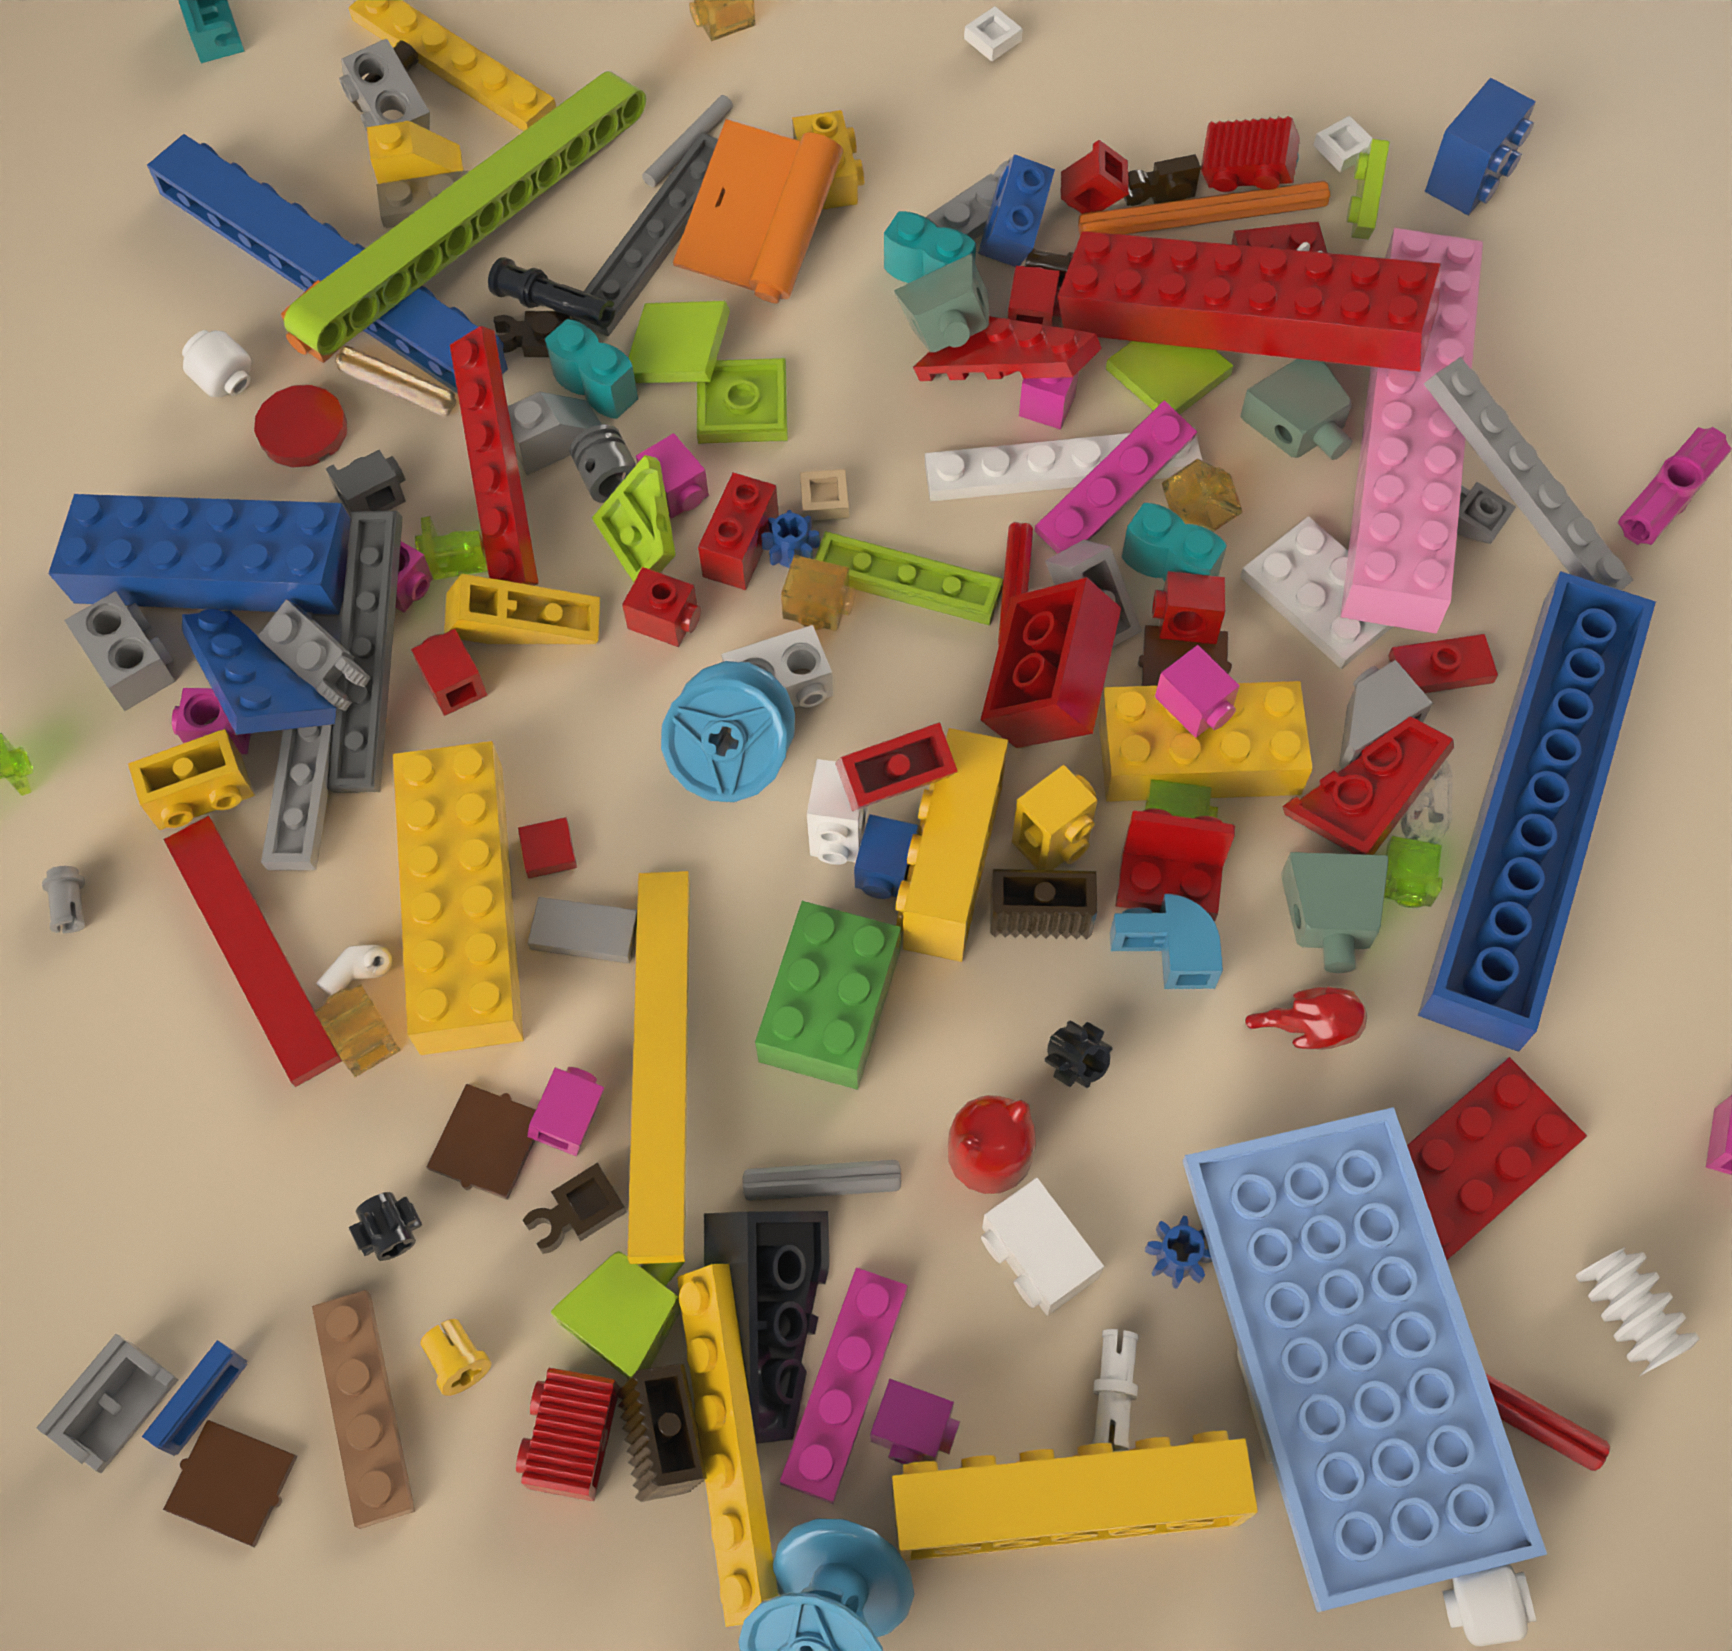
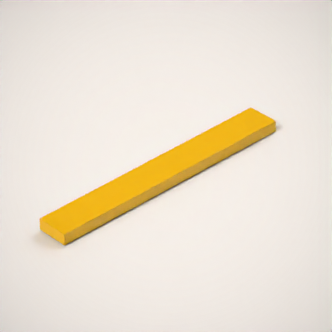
M689 871L638 873L627 1255L629 1264L685 1262Z

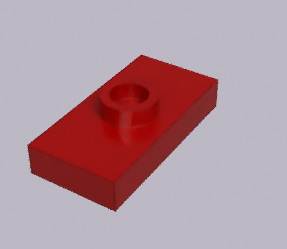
M1485 634L1392 647L1388 655L1390 663L1396 660L1424 693L1492 684L1498 677Z

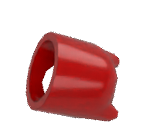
M986 1095L967 1102L956 1113L949 1129L948 1162L955 1177L967 1188L983 1194H999L1016 1187L1028 1174L1036 1147L1035 1126L1031 1118L1029 1104L1023 1100L1014 1101L1002 1096Z

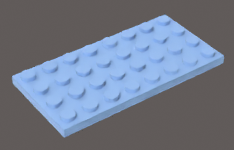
M1394 1107L1185 1155L1183 1165L1316 1611L1321 1612L1547 1555Z

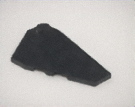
M828 1211L704 1213V1267L711 1264H729L756 1444L793 1440L807 1371L801 1362L807 1335H815L819 1317L812 1314L818 1284H826L829 1270Z

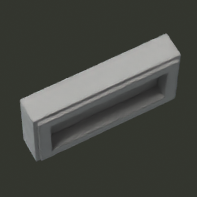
M538 897L528 946L530 950L630 963L637 930V910Z

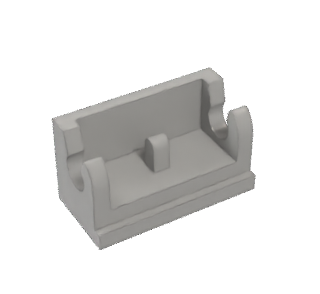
M115 1334L36 1428L81 1464L85 1462L96 1472L102 1473L179 1379L135 1344Z

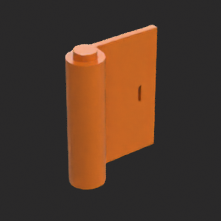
M725 119L675 254L673 265L755 291L754 294L758 298L770 303L777 304L780 299H789L844 149L836 141L820 134L805 133L801 141Z

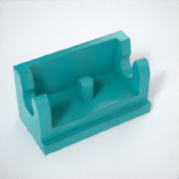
M178 0L201 64L245 52L227 0Z

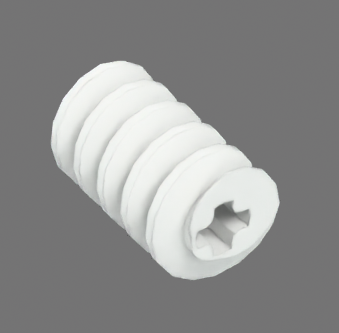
M1622 1248L1592 1264L1575 1276L1579 1282L1597 1280L1598 1283L1588 1294V1297L1592 1302L1610 1300L1611 1303L1600 1316L1604 1322L1616 1320L1624 1322L1613 1336L1617 1342L1636 1341L1635 1346L1626 1357L1630 1362L1649 1361L1650 1364L1641 1374L1643 1375L1691 1349L1700 1338L1696 1332L1677 1334L1676 1330L1686 1319L1683 1312L1664 1314L1663 1310L1673 1299L1670 1292L1651 1294L1649 1290L1659 1280V1275L1657 1272L1638 1274L1636 1270L1646 1260V1255L1643 1252L1626 1255L1624 1252L1625 1248Z

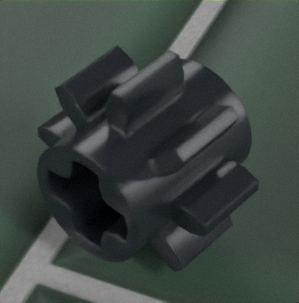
M1070 1020L1067 1022L1066 1027L1058 1029L1051 1035L1047 1047L1048 1056L1045 1058V1062L1056 1068L1053 1077L1068 1087H1071L1076 1081L1085 1088H1089L1091 1082L1102 1078L1109 1068L1110 1052L1113 1050L1112 1046L1101 1040L1104 1031L1089 1022H1086L1081 1027Z
M384 1192L367 1199L357 1207L355 1212L360 1222L351 1225L349 1231L358 1250H362L364 1256L375 1252L379 1261H386L405 1253L414 1246L416 1239L412 1230L421 1227L422 1222L413 1204L409 1202L407 1197L397 1201L392 1192Z

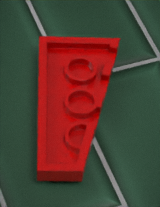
M989 316V326L969 336L965 344L959 347L948 346L937 352L929 351L913 366V369L919 381H933L936 374L947 373L950 381L966 380L969 373L984 372L987 380L1003 379L1004 376L1013 374L1016 371H1020L1023 379L1074 377L1102 347L1096 333Z

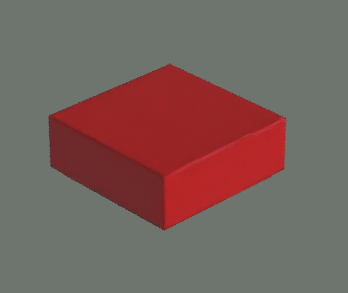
M567 817L518 827L528 879L577 868Z

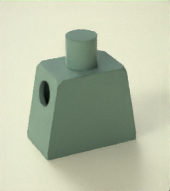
M971 254L894 290L912 330L930 352H937L948 346H962L968 341L969 336L989 326L988 291Z
M1296 359L1247 389L1240 417L1289 456L1299 458L1316 446H1319L1331 460H1336L1352 445V439L1342 430L1345 427L1352 406L1351 400L1325 362Z
M1290 852L1281 875L1296 942L1301 947L1323 948L1324 969L1327 972L1347 973L1355 970V949L1370 948L1377 937L1381 926L1388 855Z

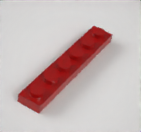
M479 326L450 344V351L488 575L491 579L535 586L539 582L495 331Z

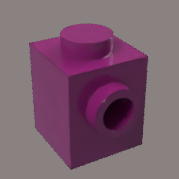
M889 1378L870 1433L871 1442L891 1449L888 1458L902 1465L924 1461L936 1462L939 1451L950 1454L959 1428L960 1421L950 1418L954 1402Z

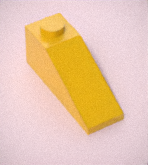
M461 574L446 592L444 633L456 629L461 640L485 644H596L599 638L600 597Z

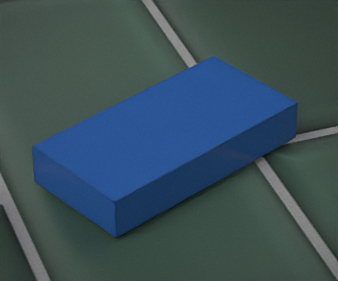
M217 1340L142 1437L156 1448L173 1456L178 1455L248 1365L246 1364L248 1361Z

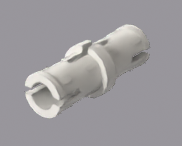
M1106 1329L1102 1331L1100 1379L1094 1380L1093 1393L1099 1397L1095 1435L1092 1444L1108 1443L1109 1428L1111 1425H1114L1113 1450H1129L1131 1400L1137 1399L1138 1385L1133 1383L1136 1344L1139 1335L1124 1330L1122 1352L1118 1354L1116 1352L1118 1329Z

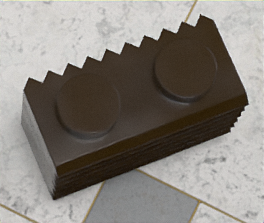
M993 869L990 889V933L995 938L1000 933L1005 938L1009 934H1012L1015 938L1020 934L1025 938L1030 934L1037 938L1041 934L1046 939L1050 935L1055 939L1060 935L1065 939L1072 935L1076 940L1081 935L1086 940L1092 935L1097 915L1096 871Z
M674 1364L637 1370L616 1394L617 1397L622 1399L618 1405L624 1411L620 1418L626 1422L622 1429L628 1433L624 1440L630 1444L626 1452L632 1455L628 1463L635 1467L631 1472V1475L636 1478L633 1487L639 1490L635 1498L640 1502L689 1493L695 1487H698L697 1485L701 1484V1482H704L707 1479L685 1366L684 1364Z

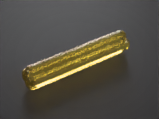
M343 346L340 352L336 354L335 362L339 371L441 416L450 415L452 409L456 406L457 400L453 391L353 347Z

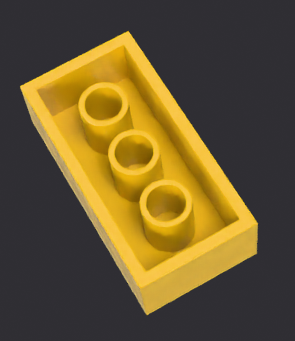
M1301 682L1238 683L1240 687L1233 705L1236 708L1233 716L1219 729L1213 730L1209 727L1196 738L1155 698L1157 686L1103 687L1098 721L1106 802L1302 795L1312 772V762Z
M948 728L946 740L958 772L949 778L930 784L929 789H924L918 814V818L921 819L918 835L913 834L907 858V864H910L907 881H901L895 910L898 911L896 926L901 927V931H903V950L962 962L1003 787L1008 740Z

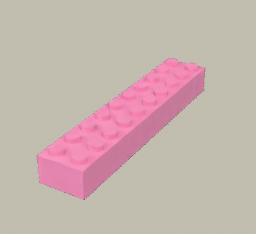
M1394 228L1385 258L1441 263L1439 306L1421 372L1370 367L1340 616L1342 618L1437 634L1451 602L1465 437L1428 391L1424 383L1459 357L1472 369L1483 241Z

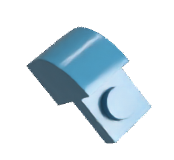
M1165 894L1159 913H1152L1147 908H1131L1122 913L1114 914L1110 929L1111 951H1161L1164 989L1216 988L1223 971L1220 936L1212 917L1200 905L1182 896Z

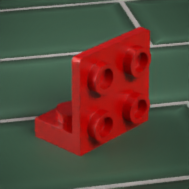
M1157 808L1132 811L1121 855L1115 906L1129 909L1147 908L1152 912L1159 913L1164 895L1173 894L1194 901L1207 911L1213 921H1216L1219 912L1223 866L1235 836L1236 826L1223 823L1220 819L1212 816H1198L1194 819L1172 816L1169 812Z

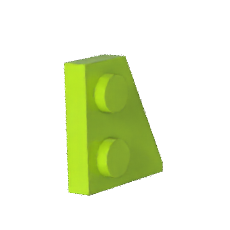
M1372 139L1366 152H1359L1354 171V179L1358 180L1356 196H1351L1346 220L1348 223H1353L1352 238L1369 240L1375 229L1390 141Z
M644 455L592 516V520L633 582L642 567L661 573L676 556L661 464L657 458Z

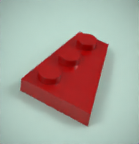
M1410 716L1361 750L1362 756L1339 772L1333 770L1320 779V785L1301 799L1296 796L1283 805L1284 814L1352 854L1374 855L1452 752L1454 740Z

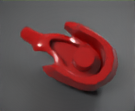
M1318 987L1295 993L1293 995L1295 1000L1291 1008H1273L1270 1011L1251 1014L1245 1018L1247 1027L1251 1029L1277 1027L1290 1033H1304V1035L1293 1040L1292 1043L1296 1048L1326 1050L1352 1043L1360 1038L1366 1028L1368 1016L1365 1006L1354 991L1343 988Z

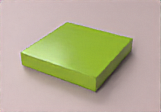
M726 301L645 303L628 356L632 363L635 383L710 382L730 314Z
M1131 341L1107 359L1106 370L1153 411L1165 400L1180 415L1231 376L1234 365L1216 350Z
M786 358L716 360L710 382H697L698 444L788 441Z

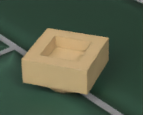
M845 469L800 472L803 518L808 515L811 516V520L849 518Z

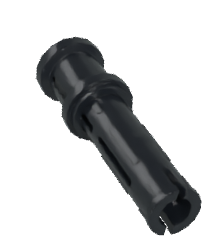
M507 257L497 259L490 269L488 288L497 297L508 295L519 299L520 303L525 307H547L570 317L589 322L602 329L609 327L614 319L615 309L612 308L614 302L548 279L541 269H524L516 266L515 262Z

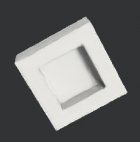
M994 6L965 26L964 39L989 60L994 61L1022 41L1023 28Z
M1348 116L1317 133L1313 146L1341 173L1356 164L1359 152L1365 153L1373 138L1355 120Z

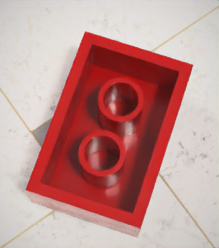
M1087 577L1011 596L980 721L1003 739H1007L1015 748L1093 734L1121 607Z

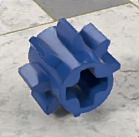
M787 510V513L778 516L776 519L768 518L769 532L761 534L762 549L769 551L770 564L773 566L779 563L784 567H788L790 571H794L795 567H799L805 562L812 564V548L820 546L819 531L812 530L811 516L808 515L803 518L796 513H792L791 510Z
M1184 1215L1178 1226L1171 1229L1165 1222L1160 1221L1156 1227V1232L1162 1242L1150 1241L1145 1247V1252L1149 1255H1156L1157 1264L1151 1274L1158 1276L1164 1273L1171 1277L1172 1285L1175 1289H1178L1183 1278L1189 1275L1197 1283L1202 1282L1205 1272L1198 1263L1212 1262L1209 1249H1205L1203 1229L1197 1231L1188 1226V1218ZM1175 1243L1184 1244V1253L1189 1255L1186 1262L1177 1260V1252L1172 1249Z

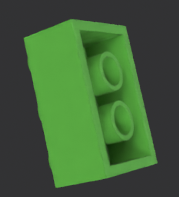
M801 901L755 1040L758 1062L858 1090L901 951V927Z

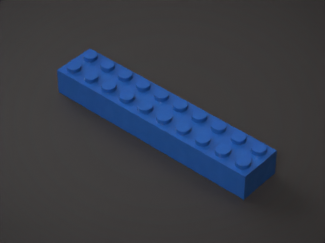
M1562 571L1559 572L1542 604L1418 1016L1517 1052L1537 1032L1656 601Z

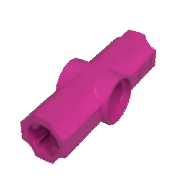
M1698 427L1674 456L1665 460L1655 478L1620 517L1618 524L1624 532V537L1636 545L1641 543L1652 545L1673 519L1686 509L1696 492L1731 452L1732 448L1728 445L1724 433L1714 427L1708 429Z

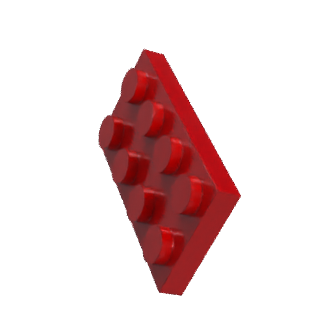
M1510 1057L1407 1145L1446 1260L1450 1259L1587 1137L1578 1125Z

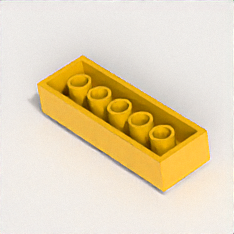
M493 741L393 754L408 1037L420 1055L524 1041L503 768Z
M1209 1431L1195 1434L1192 1436L1193 1442L1178 1446H1171L1169 1437H1152L1135 1441V1448L1121 1452H1113L1111 1443H1095L1077 1447L1078 1454L1064 1458H1055L1053 1449H1037L1019 1453L1020 1460L1016 1461V1463L996 1464V1456L981 1455L961 1459V1467L959 1469L938 1471V1463L935 1461L905 1464L902 1466V1475L892 1476V1498L898 1552L906 1562L1240 1526L1258 1513L1246 1439L1229 1440L1227 1431Z

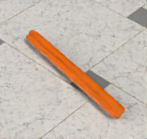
M1316 181L1280 186L1273 190L1258 189L1083 213L1078 219V231L1080 236L1082 231L1126 235L1321 208L1329 204L1330 190L1326 181Z

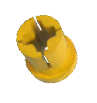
M449 1319L441 1322V1326L446 1333L445 1335L440 1326L436 1325L422 1337L420 1342L421 1347L438 1374L436 1384L445 1396L455 1395L472 1387L488 1373L492 1365L484 1351H477L458 1319Z

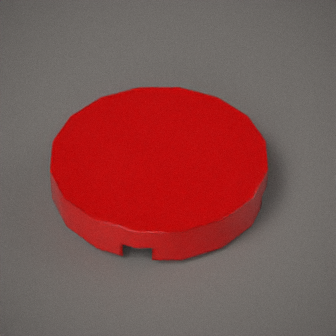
M294 385L275 392L262 403L255 415L254 432L262 450L275 463L288 467H309L320 463L319 458L327 453L331 456L340 448L347 435V419L338 399L326 389L313 385Z

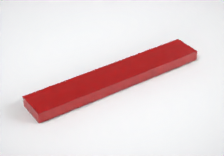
M208 815L163 839L294 1087L342 1062L210 816Z

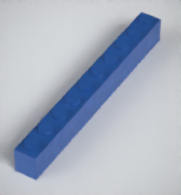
M185 134L181 135L147 164L160 195L303 291H306L317 280L322 281L365 249V247L358 243L353 245L342 238L338 231L330 224L324 223L322 225L310 217L308 212L298 203L290 204L281 198L269 184L265 182L260 184L249 177L246 171L237 163L232 162L230 164L220 158L208 144H199ZM421 286L363 331L458 394L450 344L475 330L478 326L470 322L461 310L456 307H447L438 301L429 289ZM495 334L503 375L508 370L503 352L504 345Z

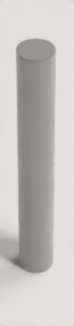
M721 95L642 174L645 183L655 187L683 158L701 132L707 134L733 108L732 101L727 96Z

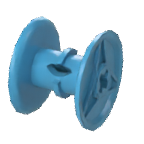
M723 661L703 668L685 684L681 695L671 703L662 723L661 750L670 773L687 791L709 801L737 802L759 794L776 779L794 738L795 711L789 694L770 672L749 662ZM728 727L732 729L731 734L728 733Z
M821 1518L794 1526L778 1543L773 1561V1571L776 1576L779 1596L762 1601L745 1618L738 1641L740 1651H883V1647L877 1638L890 1634L909 1614L915 1595L911 1571L898 1550L874 1530L845 1519Z

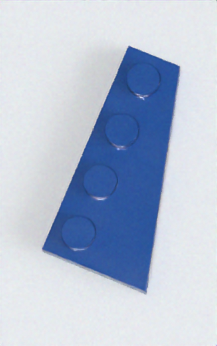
M206 609L200 613L182 614V632L236 735L335 724L336 707L317 692L311 684L299 677L231 611Z

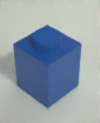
M869 814L854 866L855 888L862 889L865 894L877 899H889L891 896L897 897L901 881H907L910 864H907L908 852L913 834L918 835V825Z

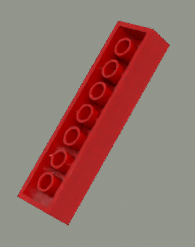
M1082 231L1058 293V302L1063 328L1096 333L1099 338L1421 372L1439 306L1441 263Z

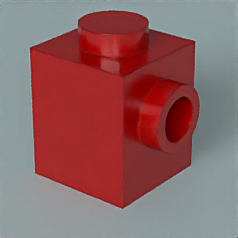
M1016 265L1007 319L1052 326L1053 317H1061L1058 302L1060 271Z
M645 567L641 568L622 604L627 629L676 647L680 646L686 632L692 633L695 630L701 615V607L697 605L693 584Z

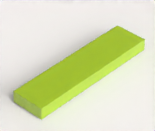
M827 531L823 535L811 566V578L989 626L1003 588V578Z

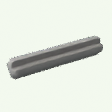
M896 1160L747 1169L743 1173V1193L749 1201L898 1191L901 1187V1168Z

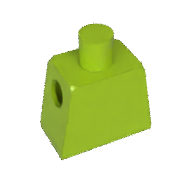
M618 1251L555 1305L550 1313L559 1325L625 1378L629 1379L637 1370L650 1369L681 1313L679 1297L666 1286L685 1262L649 1263L639 1266L638 1264H629L627 1256Z

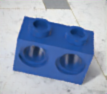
M1016 154L1013 155L999 176L978 254L1013 267L1022 264L1034 248L1055 169Z

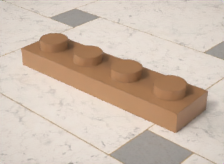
M363 1290L313 1305L312 1310L354 1527L362 1529L415 1512L371 1294L367 1290Z

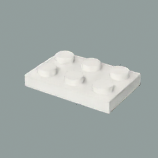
M1309 516L1242 569L1240 578L1340 669H1343L1394 627L1340 617L1348 550Z

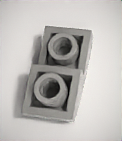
M1478 482L1475 483L1471 490L1461 485L1457 534L1491 544L1516 506Z

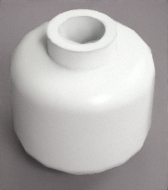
M203 330L191 337L182 351L184 356L183 370L209 396L218 398L228 394L236 396L249 385L251 377L248 374L251 369L252 360L248 353L226 332L218 330L208 332Z
M1510 1564L1452 1578L1454 1589L1443 1591L1451 1628L1463 1626L1467 1639L1475 1646L1522 1640L1527 1635V1623L1536 1622L1525 1573H1515Z

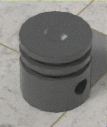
M602 424L588 428L575 437L570 445V455L592 499L600 503H604L621 484L623 473L626 472V478L636 466L619 430L612 425Z

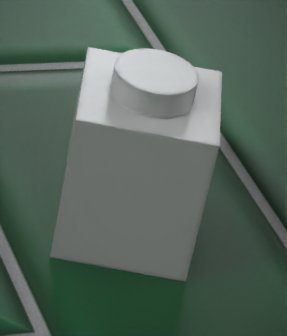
M538 392L508 406L516 456L527 475L570 456V445L575 437L588 428L602 425L587 400Z
M1082 540L1045 560L1054 585L1087 577L1121 607L1113 647L1142 632L1110 546Z
M1396 660L1380 670L1376 666L1371 667L1354 681L1355 689L1346 711L1339 763L1341 769L1362 756L1361 750L1411 716L1424 722L1433 703Z

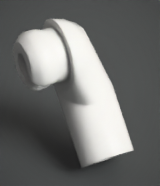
M381 945L348 947L316 984L331 997L337 999L352 980L384 976L392 966L391 953Z

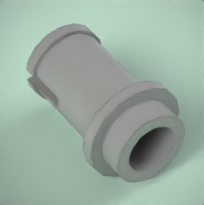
M53 867L46 872L47 877L42 881L43 890L48 892L50 930L58 933L61 931L60 925H63V933L80 931L85 927L80 889L85 885V879L79 875V870L76 867Z

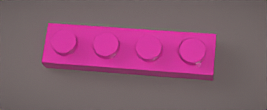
M1164 400L1035 525L1034 532L1057 554L1082 540L1089 541L1195 438L1197 431Z
M857 1267L855 1268L783 1470L780 1485L834 1504L904 1302L908 1285Z

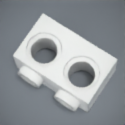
M813 625L721 654L722 662H749L770 672L787 690L793 708L800 706L804 708L813 707L822 703L826 698L833 696L832 671ZM802 668L811 670L810 673L805 675L793 673L795 670Z
M817 759L807 810L810 856L818 857L821 861L834 865L845 864L847 861L856 862L865 831L868 806L852 812L835 765L836 761Z

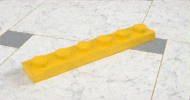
M357 0L348 7L353 21L382 40L387 38L393 47L400 40L407 42L417 52L419 64L522 131L528 129L556 108L554 97L403 0Z
M711 1264L677 1277L679 1304L682 1310L687 1345V1361L690 1367L695 1402V1419L698 1424L701 1451L707 1475L705 1483L712 1524L711 1533L715 1546L720 1581V1598L723 1604L726 1627L743 1624L745 1618L762 1601L778 1596L776 1576L773 1571V1556L729 1264Z

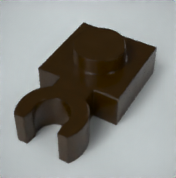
M1196 154L1155 162L1154 169L1151 172L1139 169L1129 171V195L1124 197L1126 205H1139L1151 197L1154 204L1195 197L1201 170Z
M525 311L524 321H516L508 315H499L494 317L493 322L496 333H507L501 336L497 335L504 345V353L512 352L518 347H522L524 357H549L545 338L566 319L571 320V318L557 311Z
M596 1163L551 1191L558 1203L557 1206L552 1209H534L524 1217L523 1222L529 1231L542 1223L551 1225L550 1234L536 1243L542 1254H546L556 1250L563 1242L565 1233L571 1229L575 1231L579 1240L582 1241L627 1213L601 1167Z

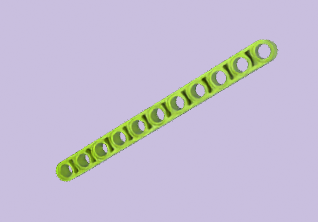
M606 71L297 298L286 311L284 318L285 329L322 355L334 353L633 125L644 111L646 94L613 72Z

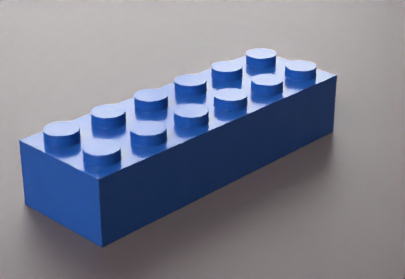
M74 494L48 574L74 604H94L116 591L125 606L136 603L137 606L277 612L287 599L297 604L305 612L339 615L342 602L344 601L351 518L342 503Z

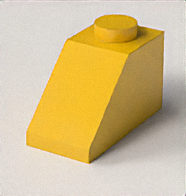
M411 121L366 127L370 160L378 184L464 171L459 144Z

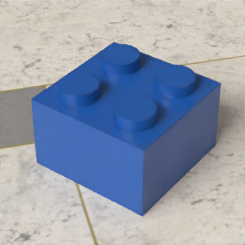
M1490 78L1445 130L1425 192L1468 216L1480 201L1485 204L1488 203L1498 188L1500 177L1502 175L1509 177L1521 159L1522 153L1517 150L1525 142L1534 126V122L1529 119L1536 101Z

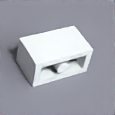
M1035 1178L984 1214L982 1229L985 1233L981 1236L982 1242L998 1263L1006 1260L1018 1276L1014 1280V1285L1021 1297L1031 1308L1039 1305L1046 1316H1048L1099 1279L1104 1265L1038 1178Z

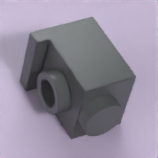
M380 450L365 457L357 458L350 465L340 470H337L334 464L326 468L334 490L350 516L351 512L388 511L406 502L400 487V483L406 481L405 476L395 458L391 456L385 459Z

